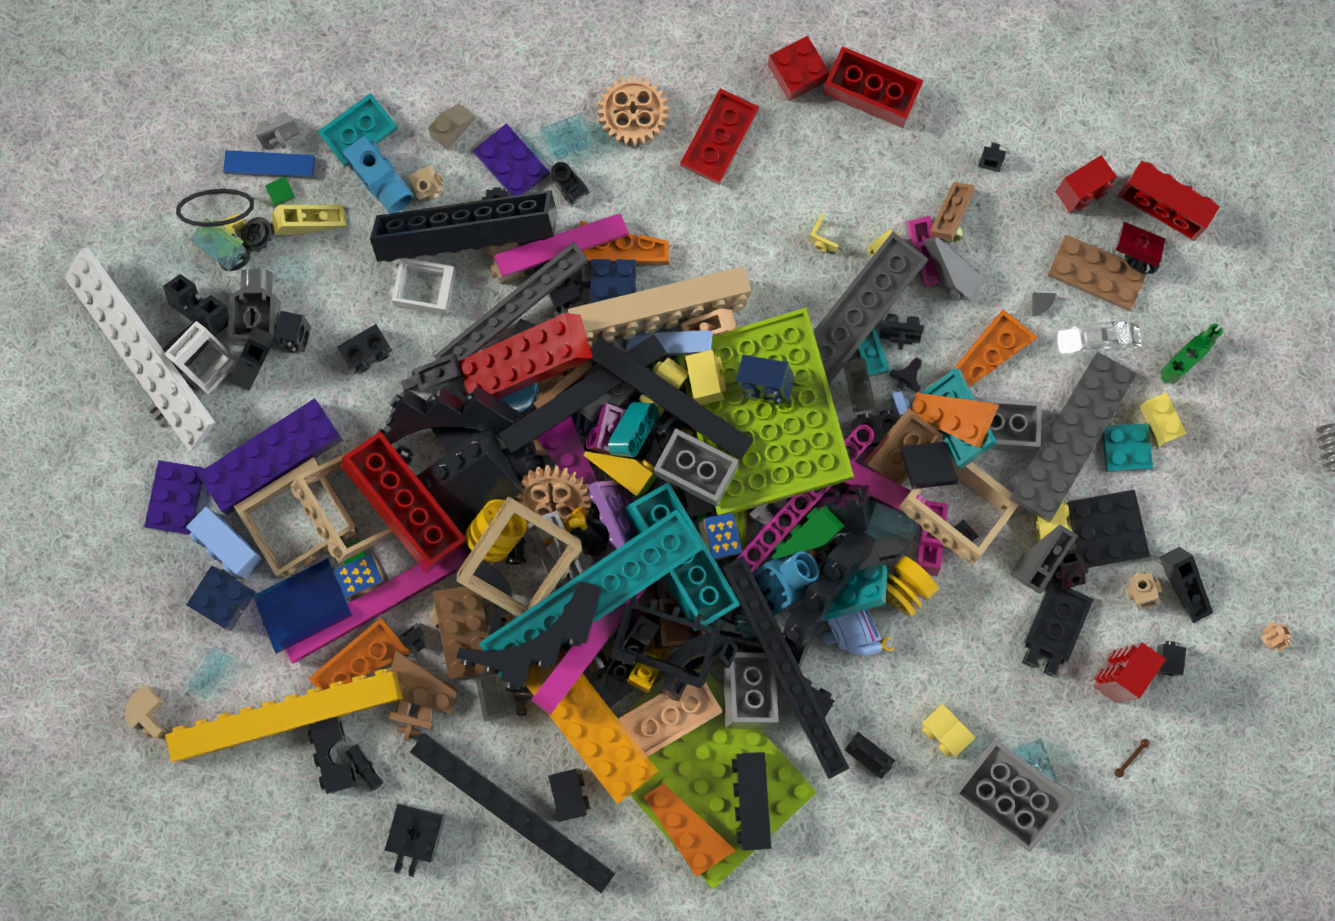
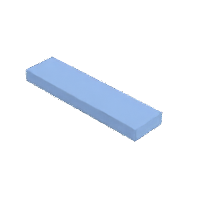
M710 330L636 334L635 337L627 339L626 351L655 334L667 352V355L664 357L687 356L711 350L713 333Z

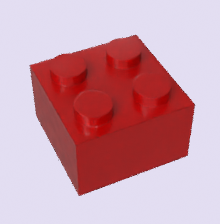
M808 35L769 55L768 67L788 101L824 84L829 76V70Z
M1100 155L1066 176L1055 192L1070 213L1076 209L1080 212L1089 206V202L1094 198L1097 201L1107 195V191L1113 187L1112 183L1117 176L1104 157Z

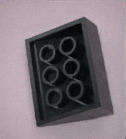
M493 431L474 434L416 476L456 527L463 524L465 529L469 527L488 501L494 499L506 500L507 497L514 499L524 492Z

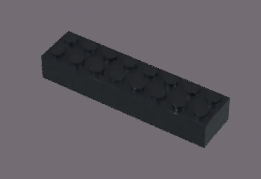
M552 190L376 215L370 242L377 262H392L402 258L413 259L417 256H435L439 253H456L466 249L478 250L488 246L499 247L509 243H525L537 239L547 240L554 237L557 210Z

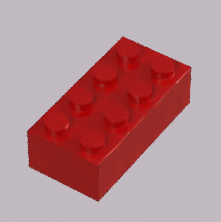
M842 46L826 80L822 94L904 128L924 80Z
M1142 160L1130 174L1117 195L1192 241H1195L1208 228L1220 208L1213 199L1203 197L1196 193L1193 187L1179 183L1174 176L1167 173L1164 174L1157 170L1154 164Z
M1143 642L1119 648L1117 651L1114 649L1106 660L1109 662L1106 668H1101L1095 675L1094 680L1096 682L1093 687L1115 703L1140 699L1166 659Z

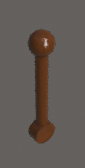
M1148 739L1141 740V745L1122 767L1115 769L1114 774L1116 777H1123L1124 770L1144 748L1149 747L1150 742Z

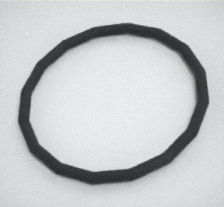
M225 188L209 189L184 198L176 207V215L182 222L193 226H223L247 217L254 209V200L247 193L239 190ZM208 194H237L249 201V208L244 213L224 221L198 222L187 219L181 214V208L186 202Z

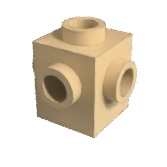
M427 166L408 175L412 184L410 185L411 192L419 200L426 199L427 202L439 198L438 193L444 191L442 186L444 185L443 178L439 173H436L434 166Z
M1139 572L1128 579L1130 586L1126 587L1130 601L1135 599L1138 611L1161 604L1158 592H1162L1158 578L1153 579L1151 572Z

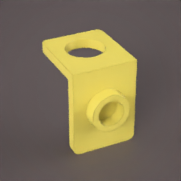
M821 214L810 235L809 242L815 244V248L820 251L826 252L828 250L836 254L839 245L816 234L823 221L824 215Z

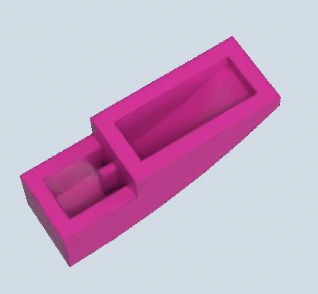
M923 216L905 221L911 246L928 258V262L919 272L924 287L942 283L924 243L926 238H932L930 234L932 228L931 216Z
M925 500L924 505L947 522L948 504ZM921 526L916 563L930 576L937 577L941 569L944 545Z

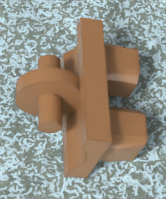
M399 700L395 712L390 713L389 719L408 723L407 727L398 725L397 732L404 733V741L409 742L411 736L420 737L421 730L414 729V725L433 730V709L420 706L417 718L409 717L412 704Z

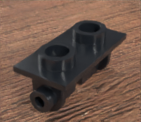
M665 411L657 419L650 432L665 445L670 440L675 429L680 430L685 423Z
M859 732L856 733L844 749V751L880 779L891 770L893 763L896 761Z

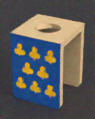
M733 513L708 517L704 519V522L698 523L700 536L715 561L736 557L742 553Z
M367 555L333 570L344 597L349 601L368 593L386 582L376 558H373L372 555Z

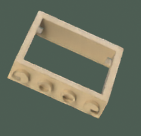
M344 455L296 476L290 485L293 495L304 506L306 516L312 519L318 535L325 540L330 554L336 558L338 563L395 536L393 531L388 528L349 548H346L308 485L343 469L341 461Z
M951 456L957 477L1003 512L979 546H976L916 498L923 488L913 489L898 508L906 513L909 518L920 524L926 532L931 533L944 546L949 547L961 559H964L972 566L981 557L1019 505L1010 500L1012 493L973 462L961 469L956 466Z
M314 458L234 506L273 572L280 579L283 577L285 579L290 578L297 573L296 569L303 564L305 567L311 565L317 560L316 556L321 553H330L328 545L323 541L281 567L250 513L292 488L290 485L296 476L320 466ZM326 476L320 479L348 524V527L337 533L341 540L347 542L356 536L355 532L360 529Z
M507 497L457 572V582L518 617L556 591V584L559 580L563 581L565 579L571 562L578 560V555L582 551L581 541L512 498ZM514 513L568 544L527 606L473 575Z

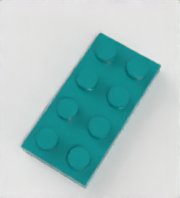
M958 368L952 369L922 393L976 401L961 370ZM990 427L980 448L939 429L944 435L943 439L956 466L961 469L997 444Z

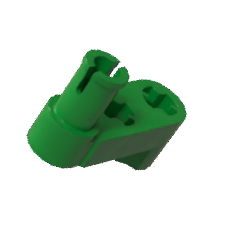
M1211 324L1206 331H1202L1198 336H1195L1161 369V379L1166 384L1177 383L1211 350L1216 339L1223 334L1222 327L1217 331L1215 330L1219 324ZM1192 353L1193 357L1189 358L1187 354Z

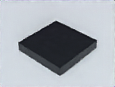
M946 442L901 447V455L912 489L957 484L958 478Z

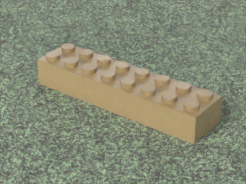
M744 266L571 308L568 309L567 313L581 315L589 347L591 348L599 337L612 343L614 339L622 337L623 339H630L642 332L651 334L662 327L674 328L679 323L720 308L738 312L745 307L752 290Z

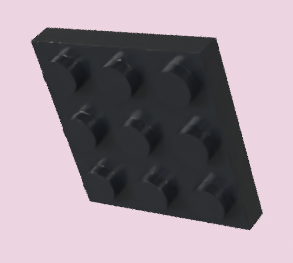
M1135 489L1066 503L1069 508L1072 531L1078 535L1075 540L1076 549L1083 560H1085L1088 568L1150 557Z

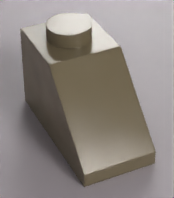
M457 104L443 111L428 127L430 136L448 150L476 117L462 105Z

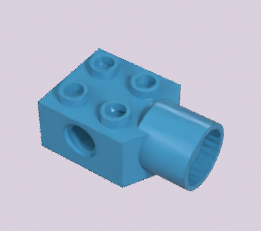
M363 136L343 151L351 169L389 214L400 212L411 203L414 194L393 170L394 167L387 157L383 158L379 147L373 140L369 142Z
M799 551L790 558L784 556L767 562L752 574L775 617L805 597L806 586L819 577V567L816 560L809 553Z

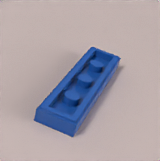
M225 150L223 172L236 175L285 176L313 179L315 156Z

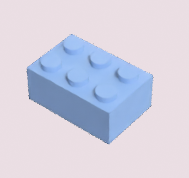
M205 507L186 526L191 531L189 536L197 544H201L203 547L207 546L208 548L205 551L214 560H218L220 563L223 562L222 568L237 579L239 576L247 579L265 560L225 520L208 507Z

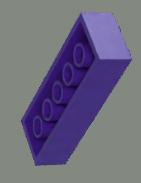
M314 398L197 474L221 512L229 515L236 510L234 508L235 505L308 460L319 457L342 442L343 439L320 403Z

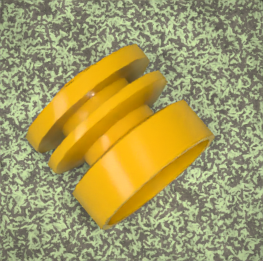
M494 499L488 501L466 529L465 538L471 550H473L505 500ZM514 513L483 559L489 562L504 560L526 533V520Z
M903 556L893 567L898 577L896 578L887 573L886 601L897 611L912 618L916 614L914 608L919 610L922 607L917 597L919 596L928 601L939 590V587L921 566L909 557Z

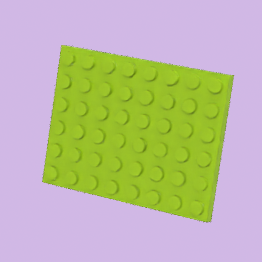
M807 307L735 328L731 332L712 337L711 350H713L716 357L720 356L723 370H719L720 378L724 377L727 391H724L725 400L702 406L754 440L743 458L739 461V467L718 507H716L718 516L729 513L734 514L855 479ZM743 354L789 363L795 376L789 404L781 403V405L769 403L768 400L760 398L758 401H753L743 395L741 388L736 382ZM678 356L680 366L688 371L686 357ZM688 377L685 381L687 395L694 400L690 378ZM697 432L698 439L700 441L735 458L734 456H732L731 454H729L728 452H726L725 450L714 444L712 441H710L709 439H707L706 437Z
M708 672L705 682L723 712L648 756L659 772L630 796L676 847L644 798L646 794L664 783L736 850L700 874L711 888L714 889L755 851H743L742 846H737L736 831H740V821H735V807H739L738 797H734L733 783H737V773H732L731 759H736L735 754L765 752L771 835L808 802L817 791L760 729L725 728L724 689ZM667 675L651 688L649 694L646 693L622 716L663 693L664 691L661 688Z

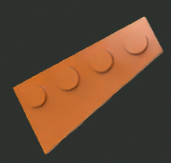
M580 221V226L588 224V222ZM628 234L626 237L582 251L589 259L587 263L590 264L591 259H611V264H616V259H636V265H669V241L645 235L636 236Z
M1002 309L954 368L961 370L970 388L1036 340L1038 336Z
M916 393L910 410L932 426L980 448L999 405Z
M380 617L308 679L316 688L321 687V690H326L330 688L329 684L343 681L344 684L351 683L353 677L367 675L393 662L397 649L405 653L404 655L411 652L408 648L404 647L398 636Z
M664 783L644 796L696 877L736 851Z

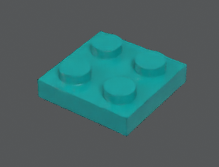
M1149 424L1106 426L1102 433L1106 472L1153 469Z

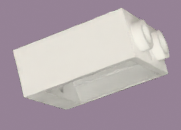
M407 258L400 259V263L396 264L394 270V277H397L395 285L391 286L389 295L393 304L398 307L448 315L456 277L454 266ZM408 270L443 276L437 305L402 299Z
M197 321L164 354L207 394L216 389L219 383L234 370L238 361L232 353ZM208 340L222 355L198 378L184 363Z

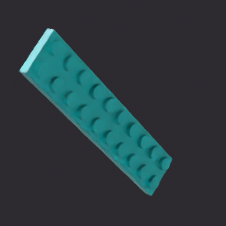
M676 509L478 644L482 650H501L519 646L534 639L547 630L561 616L572 599L577 583L580 580L603 587L594 619L595 623L704 548ZM564 638L563 644L568 641L567 638ZM499 670V673H498V674L500 675V677H501L502 672H503V671H501V670Z

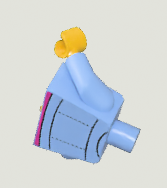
M869 609L828 620L831 630L821 634L826 646L837 642L841 650L847 649L850 654L869 656L881 651L887 652L894 649V647L886 648L885 642L892 638L881 639Z

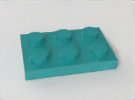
M369 93L317 132L346 168L349 164L343 154L345 149L363 136L369 142L373 140L377 145L398 130V127L374 96Z
M884 563L856 571L823 621L885 605L888 569Z

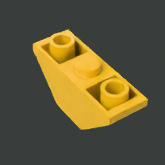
M651 640L643 654L666 661L671 650L668 648H655V643ZM637 663L629 676L627 684L649 694L661 670Z

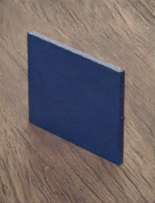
M328 558L253 595L263 621L262 625L267 631L276 654L353 616Z

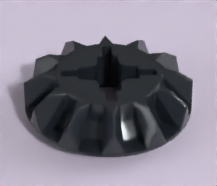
M255 217L248 221L241 233L243 246L251 252H260L262 248H267L268 241H272L270 236L274 233L271 228L272 224L263 217ZM253 233H261V237H255Z
M1126 254L1124 256L1128 265L1139 273L1154 274L1160 267V265L1158 267L1152 266Z

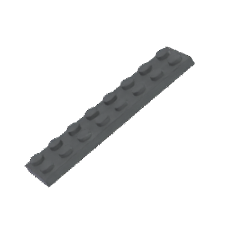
M894 232L889 235L814 330L828 385L928 262V258Z
M1097 351L1015 488L1010 500L1050 523L1137 374Z

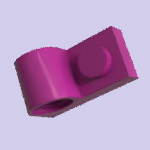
M608 403L602 404L598 426L589 432L586 447L606 455H611L608 446L609 440L626 410Z

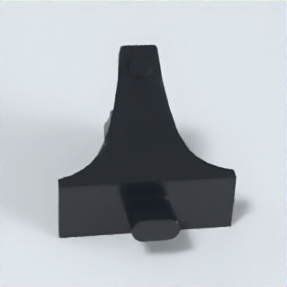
M916 357L902 370L892 369L889 376L899 381L897 388L904 391L908 387L918 393L921 388L917 382V373L922 365L920 358Z
M520 686L519 690L506 687L505 690L512 693L515 698L516 715L526 716V704L533 696L527 686Z

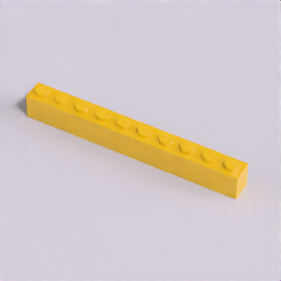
M386 668L375 671V676L366 678V675L353 677V682L344 684L343 681L329 684L330 688L326 690H321V687L307 690L308 695L299 697V694L288 695L284 697L285 701L276 703V700L262 703V707L254 709L253 706L239 709L240 714L231 715V712L217 715L218 720L209 722V719H203L194 722L195 726L187 728L186 725L172 728V733L165 734L171 762L184 761L306 727L313 723L403 700L397 673L389 672V669Z

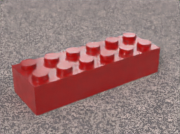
M563 313L460 360L459 364L467 393H472L478 386L496 398L501 399L593 358L581 315Z
M381 431L342 457L341 467L426 574L463 548L467 539Z

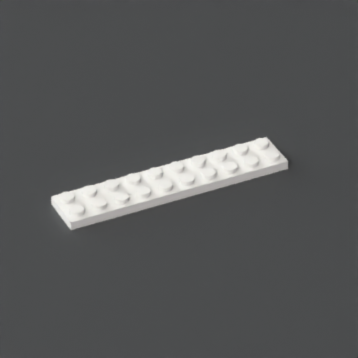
M88 247L80 249L64 278L189 451L196 450L215 424V421L170 359L164 355L165 352Z

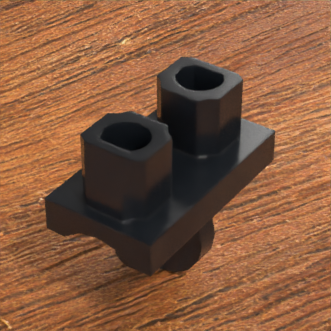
M888 313L885 321L883 320L880 339H887L891 343H898L897 350H903L904 344L920 343L924 325H920L919 317L910 316L907 317L906 323L898 322L896 314Z

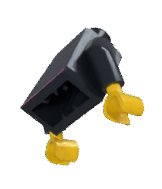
M592 501L587 521L583 513H575L570 515L572 520H569V525L571 528L581 527V532L585 535L583 547L588 548L590 555L600 556L602 551L607 549L610 533L601 522L599 509Z

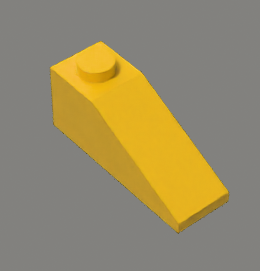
M592 452L584 453L587 459L636 496L643 497L657 479L653 471L655 466L646 460L642 462Z

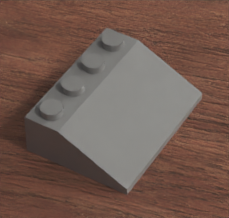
M996 738L964 772L954 785L952 791L953 796L1029 853L1074 798V796Z

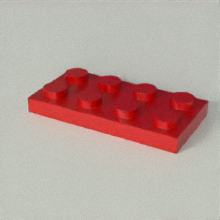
M720 88L681 160L680 166L720 185L759 111V106Z

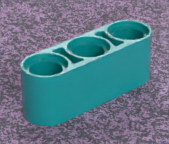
M632 402L609 440L608 446L611 455L635 457L657 421L659 412L655 403Z

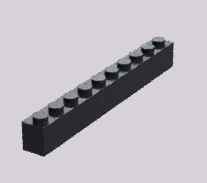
M423 733L410 751L416 758L601 894L616 874L615 871L430 735Z

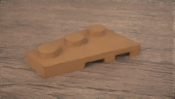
M397 649L391 671L397 673L403 700L452 714L459 690L436 674L433 675L417 661L414 662L405 656V653Z

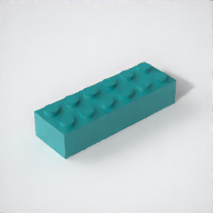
M668 482L629 504L623 511L637 535L677 509L704 549L664 575L663 579L686 618L695 621L697 615L701 614L703 615L701 624L708 625L741 604Z

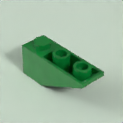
M826 506L820 510L815 507L806 516L809 520L803 526L799 523L790 532L792 537L787 542L783 539L774 547L776 553L772 558L777 559L799 551L824 546L844 525Z

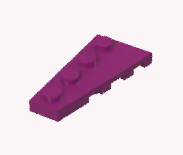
M569 417L537 438L560 471L568 468V474L576 472V479L583 477L582 484L591 485L597 482L589 460L584 456L585 450L572 417Z

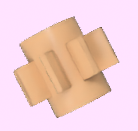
M1274 621L1263 629L1265 634L1262 635V640L1270 650L1277 648L1280 652L1291 644L1289 639L1292 638V634L1285 624L1280 623L1277 625Z

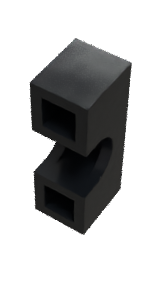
M182 274L177 275L163 286L168 305L193 323L196 321L200 323L214 337L228 327L229 314L226 305L212 295L203 299L199 295L196 285Z
M335 717L310 724L311 730L308 731L310 743L315 745L316 753L313 754L316 767H320L322 776L319 777V784L321 789L325 790L326 794H331L356 787L357 783L352 763L337 765L331 759V749L339 742L346 741L341 718Z

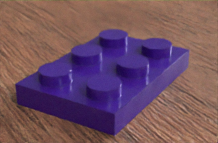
M507 123L473 150V154L502 187L509 191L510 196L526 194L550 174L548 169Z
M158 460L144 527L189 535L191 531L186 526L195 518L202 481L197 473L205 468Z

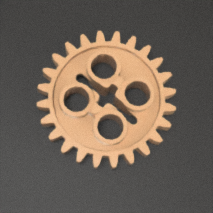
M630 75L629 81L626 82L621 77V84L613 81V89L608 86L606 87L607 94L601 93L603 101L598 102L600 109L597 110V115L601 117L599 125H604L602 127L603 132L610 131L608 134L609 139L616 136L617 144L624 140V144L627 147L629 141H631L633 146L636 147L637 141H640L644 146L645 139L648 138L653 142V134L660 136L659 128L665 129L663 121H668V115L665 113L669 112V107L664 106L667 104V98H662L663 90L656 92L657 84L650 86V79L643 83L641 76L638 77L637 81H634L632 75ZM646 97L649 101L647 103H640L638 99ZM620 98L627 100V102L622 105L616 103V101ZM631 109H635L634 114H631ZM642 118L650 120L648 124H641L639 121ZM621 119H625L628 121V124L622 126L619 125L617 122Z
M546 465L544 471L540 467H537L536 473L530 470L528 476L524 475L522 482H520L524 492L517 496L518 503L540 516L557 510L562 522L580 506L585 507V510L589 513L592 500L590 498V491H588L589 485L582 484L583 477L576 479V472L568 474V468L559 471L557 465L554 470H551L548 465Z

